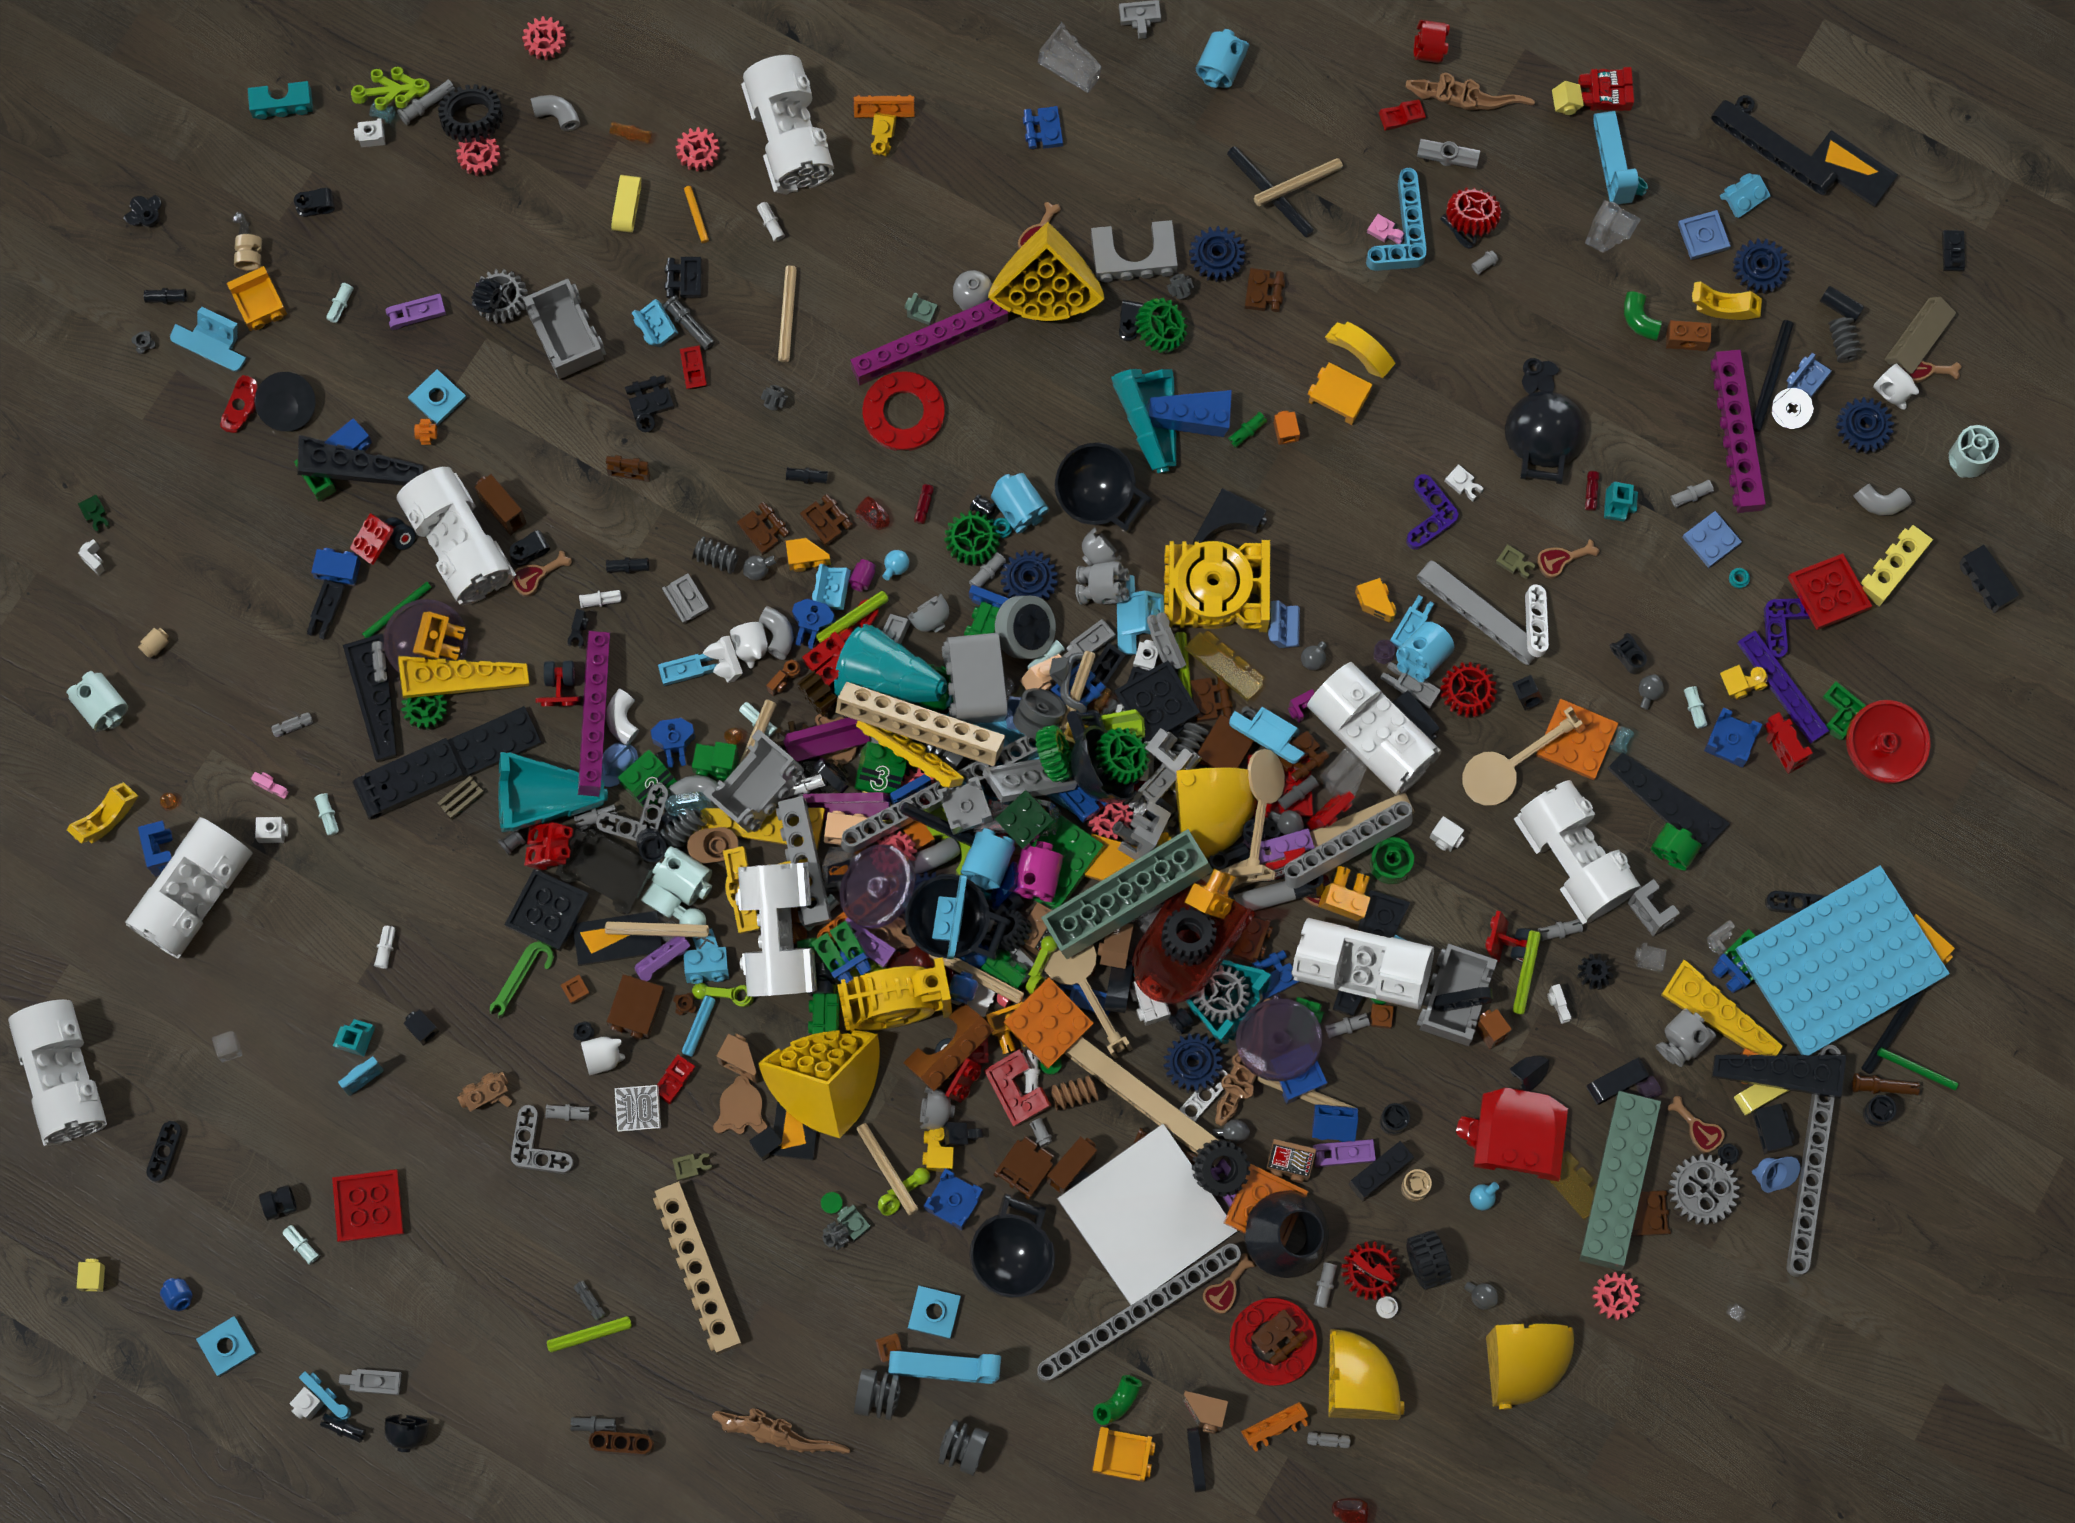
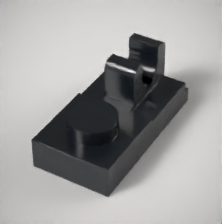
M1944 230L1942 232L1943 271L1964 272V231Z

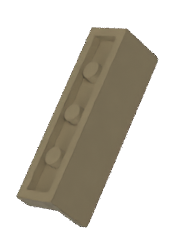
M1942 297L1929 298L1884 360L1889 365L1900 364L1909 374L1913 373L1956 312Z

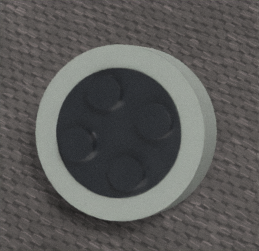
M1015 596L1002 604L995 620V633L999 634L1000 647L1007 655L1019 659L1037 658L1045 654L1053 643L1056 631L1055 618L1050 606L1043 599L1037 596Z

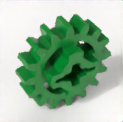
M444 694L432 695L435 699L422 696L402 700V704L406 706L401 709L402 713L406 714L404 716L405 720H410L409 724L412 727L417 724L418 730H421L422 726L429 730L431 724L437 727L436 721L443 722L444 719L441 715L447 714V710L443 708L448 706L446 701H442L445 698ZM424 704H427L426 710H422ZM412 714L419 715L422 717V719H418L414 717Z

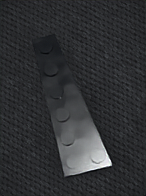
M299 435L297 475L405 486L412 479L423 473V465L395 458L392 459L379 454L374 456L366 454L363 450L357 449V451L346 449L343 445L337 444V446L326 444L323 440Z
M383 633L343 645L376 762L397 757L385 639ZM376 641L384 643L385 651L383 653H385L386 670L384 672H387V681L376 682L374 677L376 671H374L372 654L374 652H372V643Z
M1623 752L1607 768L1666 823H1670L1678 830L1684 828L1693 834L1691 838L1702 844L1698 851L1700 854L1730 824Z
M1370 890L1368 894L1370 901L1365 917L1360 920L1357 931L1391 938L1396 933L1410 902ZM1338 990L1332 1010L1353 1016L1363 996Z

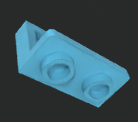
M1749 173L1742 176L1737 184L1725 188V192L1720 195V198L1728 202L1734 216L1739 218L1771 195L1761 176Z
M653 300L641 311L634 310L632 312L635 318L634 323L643 331V337L649 345L662 347L678 334L659 300Z
M819 564L816 573L815 590L812 593L813 601L827 604L831 610H844L851 570L848 568H829L825 564Z
M726 947L686 951L684 953V969L687 983L721 982L729 979Z

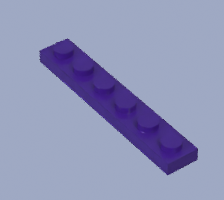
M1753 631L1739 640L1737 645L1754 668L1761 667L1766 671L1768 676L1766 684L1810 744L1827 734L1829 730L1757 632Z

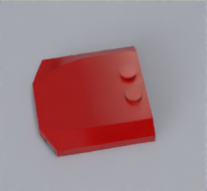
M1502 1088L1484 1093L1481 1100L1473 1167L1495 1170L1496 1168L1535 1174L1537 1178L1559 1182L1568 1108L1546 1094L1511 1088Z

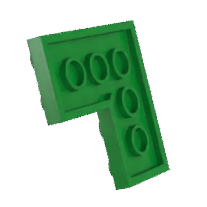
M1037 799V802L1040 805L1047 806L1045 803ZM1049 807V815L1055 822L1031 846L1035 847L1037 841L1050 843L1053 845L1052 851L1062 854L1064 858L1053 901L1045 902L1036 896H1033V899L1050 910H1054L1067 902L1084 878L1085 873L1101 854L1105 845Z

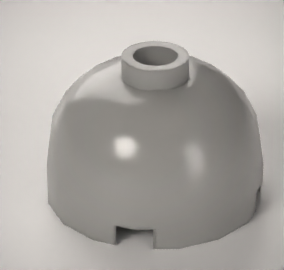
M969 270L958 276L953 286V299L962 310H967L990 300L988 294L992 283L989 277L977 270Z
M1094 527L1084 537L1082 551L1085 555L1082 558L1089 566L1095 563L1120 561L1122 559L1120 555L1118 557L1115 556L1114 553L1117 550L1102 533L1099 536L1095 533L1098 530Z
M939 594L938 597L935 596L917 608V612H911L907 616L916 629L922 632L934 630L936 633L945 627L944 622L949 617V606L943 595Z
M926 1086L924 1092L928 1093L927 1099H922L920 1122L924 1123L920 1128L928 1130L943 1128L948 1122L949 1117L953 1118L955 1105H951V1099L945 1095L946 1092L937 1088L933 1091Z

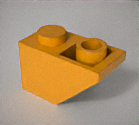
M807 538L786 541L790 571L802 572L806 568L814 567L818 569L819 564L831 565L830 555Z
M1380 578L1356 587L1355 593L1362 611L1389 623L1394 621L1395 614L1397 613L1396 607L1393 602L1389 601L1387 585L1385 583L1382 584Z

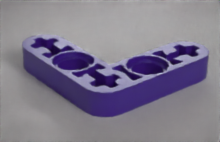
M1425 474L1416 477L1414 490L1433 515L1408 533L1406 543L1413 550L1424 547L1453 526L1458 518L1457 509L1432 478ZM1420 481H1421L1422 483L1427 482V486H1426V487H1427V489H1428L1429 492H1430L1427 496H1426V494H1427L1426 488H1425V487H1421V488L1419 487ZM1432 496H1439L1442 502L1439 505H1433L1430 498ZM1444 505H1446L1444 509L1446 513L1453 514L1452 520L1450 518H1444L1445 512L1442 510ZM1429 523H1434L1438 526V530L1432 533L1427 530L1426 526ZM1422 529L1424 535L1420 538L1419 543L1416 541L1412 542L1413 535L1414 537L1420 536Z
M1773 599L1764 608L1766 644L1777 660L1782 659L1788 649L1785 620L1810 619L1807 612L1804 614L1805 608L1800 599ZM1792 604L1798 605L1800 613H1791L1789 606ZM1772 605L1775 606V609H1782L1786 605L1785 614H1783L1784 610H1778L1776 614H1773V611L1769 609H1771ZM1778 625L1781 628V633L1773 634L1770 626ZM1780 639L1778 641V648L1782 649L1779 654H1777L1776 650H1772L1776 646V640Z

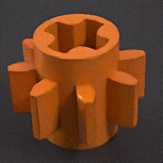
M420 419V423L415 424L414 428L415 440H420L421 445H431L432 439H437V425L432 424L430 419Z

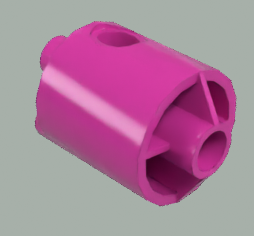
M1037 841L1035 847L1029 846L1025 851L1022 849L1013 892L1021 894L1020 896L1033 899V896H1036L1042 901L1052 902L1055 897L1064 856L1052 851V844Z

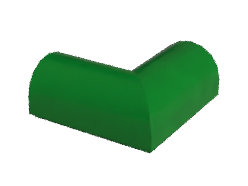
M1835 681L1822 699L1838 711L1826 727L1833 737L1842 740L1847 734L1853 717L1866 705Z

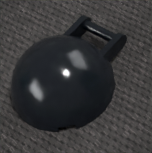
M1552 391L1531 393L1518 401L1507 416L1505 438L1509 449H1512L1519 458H1522L1520 479L1528 477L1556 481V484H1562L1564 464H1568L1574 458H1577L1583 449L1586 440V422L1579 407L1568 397ZM1528 463L1541 467L1558 466L1557 473L1527 469Z
M1095 442L1078 446L1066 455L1056 472L1054 486L1058 502L1070 517L1084 524L1097 526L1111 521L1125 532L1130 533L1132 530L1131 526L1146 504H1150L1153 500L1135 487L1134 468L1128 457L1119 449L1109 444ZM1134 493L1140 497V500L1123 523L1117 517L1128 507Z
M1090 710L1088 713L1070 711L1067 714V721L1075 741L1071 752V771L1077 785L1089 797L1100 802L1121 803L1132 799L1137 791L1133 792L1134 785L1139 783V778L1133 783L1129 782L1123 785L1121 782L1116 784L1115 779L1108 781V774L1102 775L1104 771L1102 768H1097L1100 763L1094 760L1098 755L1094 752L1095 748L1098 747L1096 743L1104 733H1107L1099 711ZM1083 721H1088L1089 727H1087L1086 729L1084 727Z
M940 874L937 877L923 881L913 890L905 909V924L912 941L922 951L934 957H943V959H947L950 941L935 940L932 936L938 897L956 898L960 876L955 874ZM967 879L959 942L956 945L954 958H959L972 952L995 961L997 949L1006 927L1010 926L1011 921L989 912V905L984 893L974 882ZM989 920H992L999 924L987 951L978 946L987 933Z
M1005 1193L998 1215L988 1220L986 1219L976 1230L970 1245V1265L977 1280L989 1292L1006 1298L1025 1297L1042 1288L1050 1278L1054 1268L1055 1253L1053 1242H1050L1045 1231L1041 1229L1046 1207L1041 1205L1040 1207L1013 1199L1011 1195ZM1008 1206L1036 1215L1035 1221L1032 1222L1023 1216L1006 1214Z

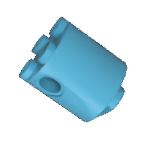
M1229 29L1211 34L1196 66L1198 76L1203 79L1206 85L1213 88H1229L1232 86L1249 48V43L1235 37L1234 32Z
M1024 473L1014 476L1010 474L1003 476L996 482L991 494L992 500L1017 534L1025 531L1031 523L1033 526L1039 524L1043 520L1042 515L1049 511L1047 504Z
M1425 622L1397 649L1398 670L1402 673H1407L1418 682H1424L1453 653L1455 647L1450 634L1436 623Z
M983 828L982 832H976L974 842L968 851L961 873L967 876L968 880L974 882L980 890L1000 888L1011 856L1015 851V841L1009 837L1003 836V838L995 836V832L987 828Z

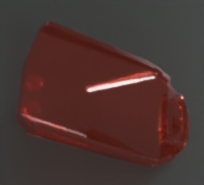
M1202 879L1195 882L1199 885H1207V883ZM1193 884L1168 898L1135 949L1132 966H1134V979L1137 986L1146 996L1160 1003L1173 1004L1192 998L1205 987L1256 913L1233 900L1231 910L1224 919L1210 915L1209 921L1213 920L1215 923L1214 928H1216V940L1212 953L1209 954L1207 960L1204 961L1202 959L1201 964L1197 965L1194 962L1193 966H1188V963H1184L1182 966L1179 965L1177 960L1175 962L1171 961V955L1168 957L1165 955V949H1162L1161 936L1164 922H1166V918L1169 915L1172 916L1173 911L1177 910L1180 912L1182 907H1185L1186 910H1189V907H1193L1185 903ZM1182 930L1177 933L1178 938L1186 943H1195L1200 940L1199 935L1192 930Z

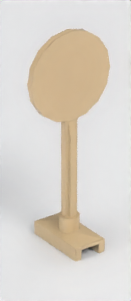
M1570 706L1564 710L1567 718L1560 722L1558 727L1513 758L1507 759L1504 755L1496 752H1483L1474 756L1466 764L1462 774L1463 787L1466 794L1474 802L1484 806H1495L1505 802L1513 794L1517 784L1515 766L1563 733H1568L1572 729L1581 733L1586 729L1584 724L1576 717L1574 710Z
M1267 749L1256 751L1248 764L1250 789L1258 800L1250 857L1247 859L1246 867L1229 868L1228 872L1234 877H1239V883L1268 881L1275 878V871L1264 865H1259V852L1266 804L1276 802L1282 795L1285 775L1278 756L1273 751Z
M1094 944L1069 959H1066L1057 947L1051 953L1044 967L1045 972L1052 980L1060 984L1080 985L1108 1035L1107 1039L1110 1045L1107 1048L1114 1060L1118 1058L1115 1052L1123 1051L1125 1046L1131 1051L1133 1048L1126 1036L1121 1038L1119 1032L1114 1030L1087 982V978L1092 974L1096 966L1097 954Z

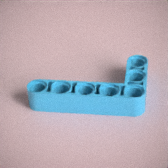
M1615 111L1595 113L1593 116L1594 127L1610 204L1613 206L1632 203L1638 188V173L1635 168L1627 169Z
M1412 168L1403 169L1398 179L1405 244L1372 247L1368 251L1366 260L1367 267L1371 270L1417 268L1423 265L1425 261L1426 242L1418 175ZM1410 178L1412 182H1405L1403 179ZM1409 196L1414 198V201H1408L1405 198ZM1413 215V216H1415L1417 219H1416V220H1410L1407 216ZM1416 234L1419 238L1413 239L1409 235ZM1418 253L1421 255V257L1415 258L1412 256V254ZM1397 254V255H1399L1401 258H1400V259H1394V258L1392 257V255ZM1378 256L1381 260L1374 261L1371 257Z
M890 1351L888 1373L890 1375L897 1374L908 1377L994 1384L1000 1378L1001 1356L982 1354L979 1358Z

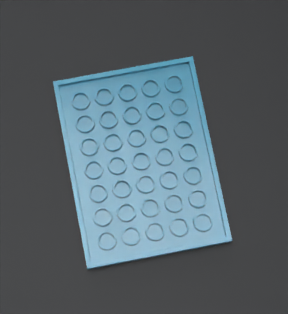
M1881 865L1735 949L1801 1055L1806 1056L1812 1055L1950 974Z

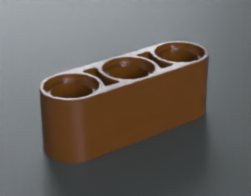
M595 1431L589 1437L590 1447L598 1453L648 1456L654 1449L652 1439L645 1434ZM602 1436L605 1438V1444L600 1448L595 1447V1439ZM620 1438L627 1440V1446L624 1449H617L616 1442ZM641 1440L649 1441V1447L645 1451L638 1449V1443Z

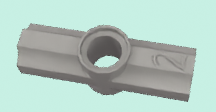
M1420 139L1417 157L1439 161L1444 166L1454 164L1476 169L1480 150L1460 147L1451 141L1440 143ZM1444 152H1451L1453 155L1447 156Z

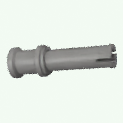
M448 79L422 98L411 100V104L403 109L399 108L397 113L402 121L409 125L411 120L419 115H424L427 108L441 100L445 95H448L451 90L455 91V87H452L453 84Z

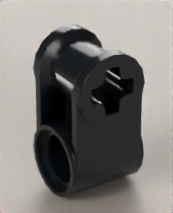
M329 188L300 192L294 197L296 211L302 217L329 214L335 210L332 190Z
M1123 300L1119 336L1122 340L1132 341L1136 338L1138 327L1134 324L1138 320L1135 317L1143 303Z
M537 530L511 545V560L516 566H524L548 553L551 547L541 531Z
M1629 633L1624 634V638L1618 642L1610 644L1611 651L1628 672L1639 674L1644 670L1647 657ZM1637 659L1641 662V665H1634L1631 660Z

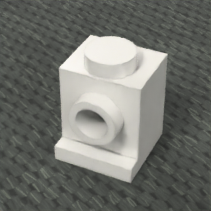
M381 118L376 121L358 122V128H354L355 140H359L361 148L386 145L384 125Z
M1145 640L1144 643L1139 642L1133 667L1145 671L1155 668L1159 653L1154 641ZM1146 652L1150 653L1151 655L1149 657H1146L1143 655V653Z

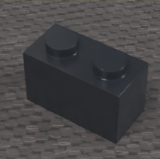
M1781 1104L1756 1109L1752 1113L1764 1155L1786 1150L1793 1146L1794 1135L1791 1129L1788 1130L1786 1123L1788 1121L1787 1111L1782 1109Z

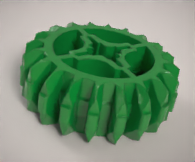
M1154 298L1139 308V313L1135 317L1138 321L1134 325L1139 327L1136 333L1141 334L1140 340L1146 342L1145 347L1151 346V351L1157 350L1158 353H1167L1177 349L1185 341L1184 337L1188 334L1185 330L1188 325L1184 324L1187 318L1182 317L1183 311L1177 310L1178 304L1172 305L1171 300L1165 301L1164 298ZM1153 312H1157V313H1159V315H1156V316H1155V315H1152V313H1153ZM1169 335L1171 337L1170 339L1164 338V336Z
M969 510L968 516L961 512V519L954 516V523H948L949 529L945 530L947 537L944 538V542L948 544L946 549L947 551H952L950 553L952 558L957 556L958 563L964 559L966 566L969 564V561H973V566H976L977 560L984 564V557L990 560L992 558L991 553L996 554L997 549L995 547L1000 545L998 541L1000 533L995 532V530H998V526H992L994 520L990 519L987 521L986 514L980 517L979 511L976 512V515H972V511ZM974 525L982 527L986 530L987 533H984V531H978ZM968 526L967 531L956 535L961 528ZM971 531L973 536H975L974 546H972V541H970ZM985 541H988L987 545L983 549L977 551L978 545L985 543ZM958 544L967 546L970 552L963 550Z
M1055 725L1046 726L1038 730L1035 738L1037 753L1048 778L1053 782H1063L1073 776L1071 771V748L1062 730Z
M1121 727L1115 730L1110 729L1097 741L1096 745L1098 747L1095 748L1094 752L1098 755L1094 760L1100 763L1097 768L1104 770L1102 775L1108 774V781L1115 779L1116 784L1122 782L1123 785L1129 782L1133 783L1143 776V772L1147 771V764L1150 759L1146 756L1150 752L1145 750L1147 744H1142V737H1136V731L1130 733L1129 728L1122 730Z

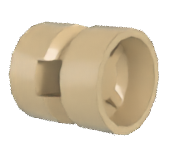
M251 234L236 236L235 250L237 252L234 254V266L246 271L260 268L261 255L259 253L262 251V239Z
M1421 1169L1410 1171L1406 1174L1401 1184L1403 1196L1413 1202L1423 1200L1431 1189V1178Z

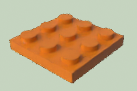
M1560 699L1545 735L1558 727L1559 723L1567 718L1564 710L1570 706L1586 729L1581 733H1578L1575 729L1568 733H1563L1541 748L1536 756L1591 780H1595L1618 723Z
M1050 977L1002 1022L1047 1069L1094 1024Z
M1250 1164L1248 1167L1250 1176L1246 1175L1245 1178L1248 1181L1246 1184L1242 1183L1240 1191L1237 1190L1223 1224L1246 1234L1247 1217L1252 1208L1262 1198L1279 1191H1294L1307 1196L1308 1191ZM1294 1214L1287 1216L1280 1228V1239L1284 1247L1298 1217Z

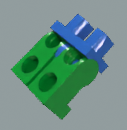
M844 921L830 930V933L827 932L811 942L832 976L840 982L841 979H845L846 983L854 979L849 971L855 967L860 975L867 974L872 970L868 962L869 957L848 921Z
M1750 929L1716 961L1717 964L1712 969V973L1719 979L1726 972L1732 977L1726 983V987L1732 993L1741 988L1744 989L1754 980L1735 950L1740 945L1756 937Z

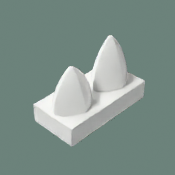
M730 636L721 637L716 643L709 645L704 650L703 654L707 657L719 659L720 663L716 665L713 672L725 678L727 683L736 681L743 674Z

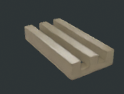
M469 776L437 803L452 820L480 797L484 791ZM471 784V786H469L465 791H463L459 796H457L453 801H451L448 805L445 806L447 802H449L453 797H455L464 788ZM476 789V792L473 795H471L468 799H466L462 804H460L456 809H454L452 812L449 811L453 806H455L458 802L465 798L470 792Z

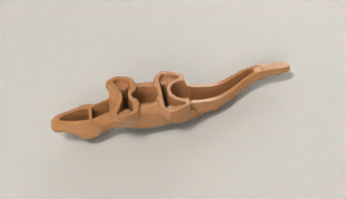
M1442 73L1438 83L1423 79L1407 80L1405 85L1407 89L1414 92L1421 99L1436 98L1448 105L1461 107L1465 110H1490L1512 103L1535 104L1533 99L1520 95H1488L1479 90L1480 85L1472 79L1464 83L1457 82L1449 73Z
M1269 998L1262 1002L1254 1018L1252 1034L1247 1048L1240 1050L1232 1057L1234 1067L1231 1073L1227 1074L1221 1081V1086L1223 1089L1225 1088L1226 1093L1217 1103L1215 1122L1220 1126L1226 1124L1235 1115L1240 1099L1251 1098L1253 1095L1252 1084L1256 1076H1261L1264 1073V1061L1261 1058L1263 1051L1262 1021L1270 1003Z
M751 1408L749 1416H737L720 1411H715L712 1414L713 1420L718 1421L722 1425L723 1431L727 1433L741 1432L750 1434L760 1443H770L776 1447H784L787 1450H795L800 1453L804 1451L811 1453L815 1451L850 1453V1448L835 1442L806 1439L791 1430L792 1424L784 1419L773 1420L768 1418L759 1409Z

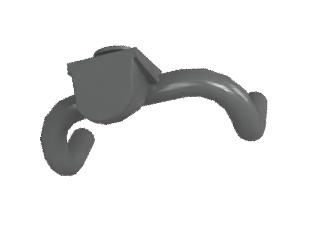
M1078 652L1071 654L1067 658H1053L1050 676L1061 687L1060 694L1064 703L1070 708L1078 710L1079 713H1087L1085 705L1073 700L1069 695L1072 665L1076 661H1081L1084 653Z

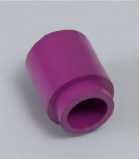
M864 559L856 563L849 579L851 587L859 592L868 590L876 572L874 570L876 566Z

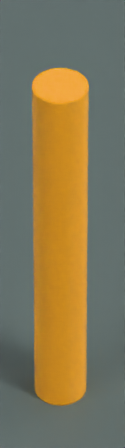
M686 186L684 191L701 243H707L709 241L692 187Z

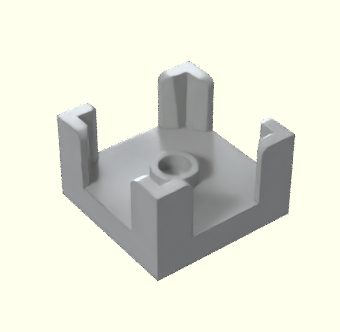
M1162 728L1159 729L1145 747L1175 773L1177 770L1194 769L1202 759L1195 752L1191 753L1187 749H1183L1178 756L1170 749L1177 741V737L1171 732H1165Z
M978 776L968 779L969 784L952 790H948V787L937 790L953 835L993 821Z
M1152 801L1146 804L1145 809L1157 817L1150 821L1137 813L1130 823L1135 828L1130 837L1139 842L1137 849L1124 841L1118 847V850L1134 860L1149 853L1156 846L1171 815L1170 812Z
M1654 879L1633 893L1628 901V905L1653 937L1675 921L1674 918L1679 915V911L1674 905L1659 914L1654 905L1649 901L1653 898L1652 893L1659 889V885Z

